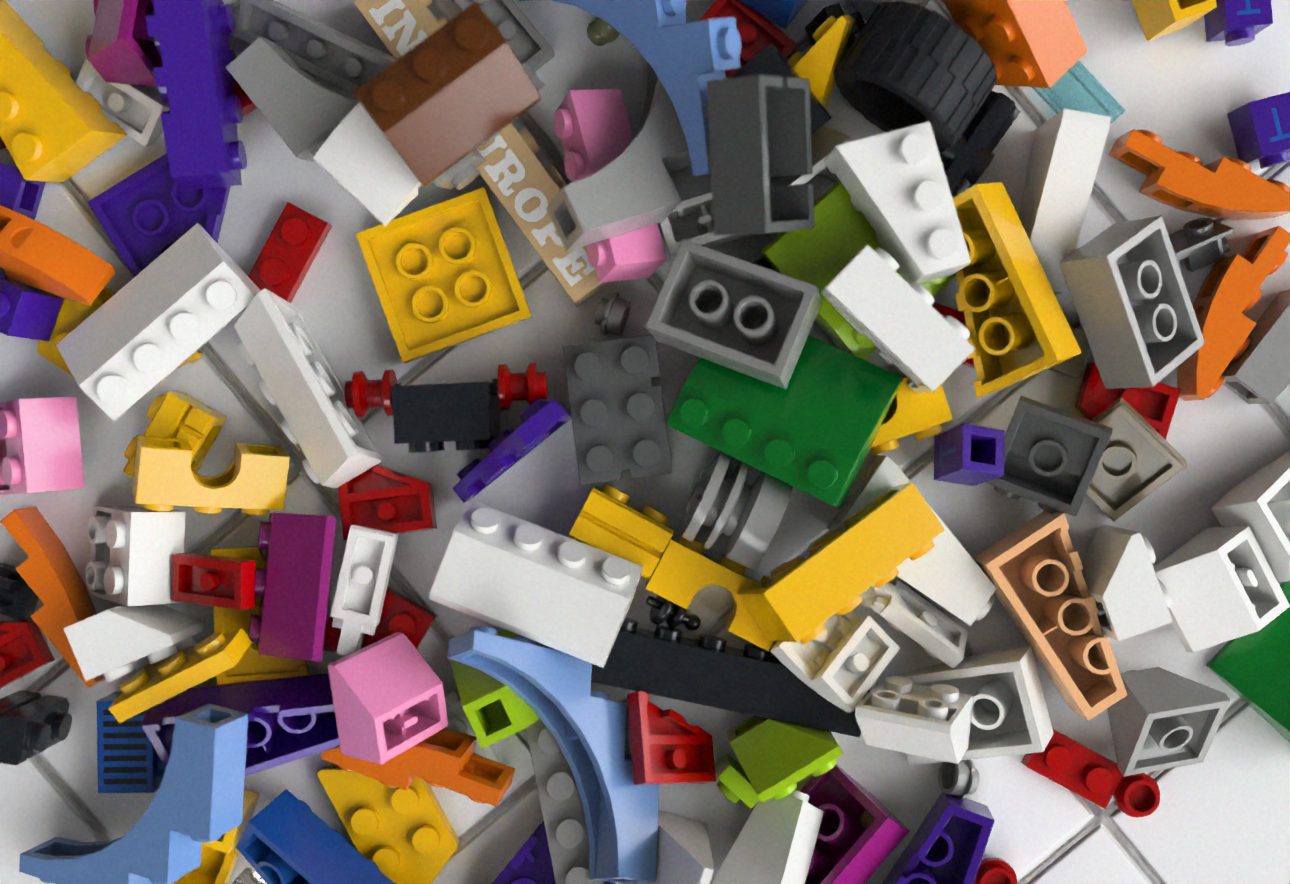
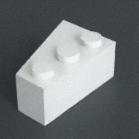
M930 121L835 146L824 163L832 175L836 174L851 196V203L858 212L861 210L876 232L875 238L883 250L890 254L898 263L899 268L897 270L909 285L913 281L919 284L953 275L971 263Z
M867 245L820 293L859 334H864L881 350L878 355L887 364L891 365L894 363L910 378L906 384L914 393L934 392L976 349L966 340L970 333L954 317L948 315L944 319L931 306L935 300L924 287L915 281L909 285L896 272L899 265L890 254L880 247L874 251Z

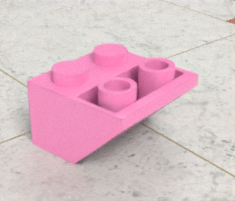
M77 397L17 399L0 403V495L85 488Z
M396 632L328 664L341 754L383 764L449 726L443 682L404 633Z

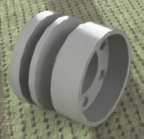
M719 451L715 459L701 473L685 509V524L681 537L693 541L702 524L708 526L702 541V547L710 549L721 533L729 536L724 557L754 570L762 560L775 536L790 500L793 486L764 472L750 486L745 483L748 464L739 461L731 476L726 475L731 456Z

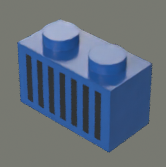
M116 691L97 701L98 793H153L159 789L166 767L141 726L147 710L119 723L108 709L122 693V691Z

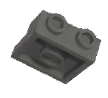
M1020 396L1004 435V476L987 481L986 483L993 485L994 490L1003 496L1012 499H1019L1022 496L1038 502V506L1048 513L1053 514L1057 511L1077 516L1110 440L1113 428Z

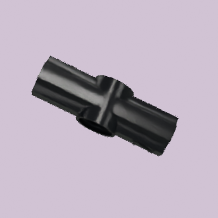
M991 90L955 146L949 151H939L952 198L964 192L967 187L971 188L981 177L995 156L992 153L1021 112L1015 106V102L1003 93Z

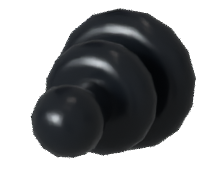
M649 595L646 599V604L651 606L649 617L653 624L659 625L666 620L669 627L676 628L682 623L690 631L697 630L701 625V620L697 615L687 614L686 609L659 595L656 598Z

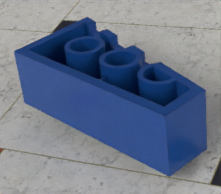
M287 789L248 822L236 846L267 884H395L379 870L372 860L360 854L345 840L339 831L329 827L312 812L308 804L298 800Z

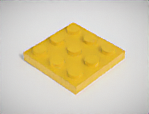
M485 187L391 220L385 227L380 224L355 233L402 363H409L533 318Z

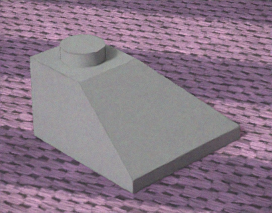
M1160 667L1120 673L1127 696L1108 707L1107 710L1118 769L1123 777L1202 763L1230 703L1228 696L1223 692Z

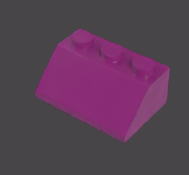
M94 0L95 22L93 32L88 35L85 45L88 61L106 82L156 86L153 67L163 65L162 57L156 49L154 38L148 37L145 16L155 15L153 0Z
M273 512L269 515V522H260L258 549L266 550L264 568L255 569V596H261L259 615H250L248 637L252 643H256L255 651L258 654L322 661L336 517Z
M837 764L822 775L812 776L800 790V792L810 796L809 804L824 811L805 884H865L910 832L876 797Z

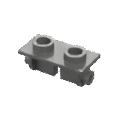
M1198 218L1187 222L1182 230L1170 234L1169 238L1182 276L1183 271L1180 262L1182 259H1185L1186 268L1191 272L1222 260L1224 254L1230 251V245L1225 236L1234 233V228L1213 221L1210 218Z

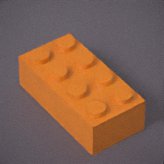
M941 0L949 11L954 23L961 27L968 35H971L989 55L996 69L997 82L995 85L1050 88L1088 51L1065 0Z

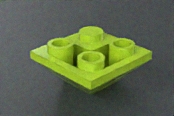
M505 629L497 632V636L505 638L521 636ZM450 659L462 708L482 749L527 728L540 719L535 711L508 686L480 669Z
M751 716L726 732L736 757L762 803L771 798L777 801L787 797L797 788L796 783L810 774L819 776L828 772L837 764L836 758L844 754L830 731L758 716Z

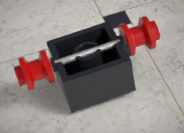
M529 363L525 373H511L507 364H499L498 378L493 379L492 383L472 382L402 386L401 383H397L394 370H385L382 378L379 380H368L364 371H355L352 381H346L344 396L347 408L354 409L355 415L358 418L366 417L370 408L383 407L387 416H393L394 444L408 443L409 453L445 450V441H455L456 450H476L487 448L486 446L490 443V439H495L501 434L500 409L501 411L509 410L513 401L527 400L529 406H531L539 399H548L547 373L538 372L537 363Z

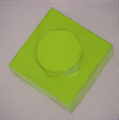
M726 753L715 765L717 778L720 780L716 785L733 803L736 804L739 800H742L752 809L760 799L742 766Z

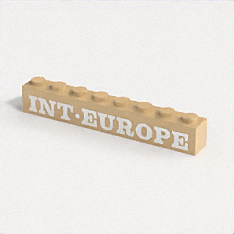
M357 0L354 2L390 54L397 59L448 22L444 16L435 20L427 9V6L432 3L431 0ZM509 123L494 139L477 147L476 149L486 160L476 168L479 171V175L576 307L608 285L610 282H598L595 267H592L588 261L587 246L566 252L546 208L561 188L567 184L552 164L544 168L535 154L541 149L528 130L523 127L517 131L513 124Z

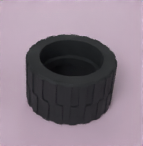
M900 0L882 2V4L875 8L834 70L835 83L840 89V93L864 118L884 132L930 121L938 151L941 152L949 151L955 146L997 82L994 64L991 62L987 52L981 48L971 35H968L957 24L935 11L915 3L911 4Z

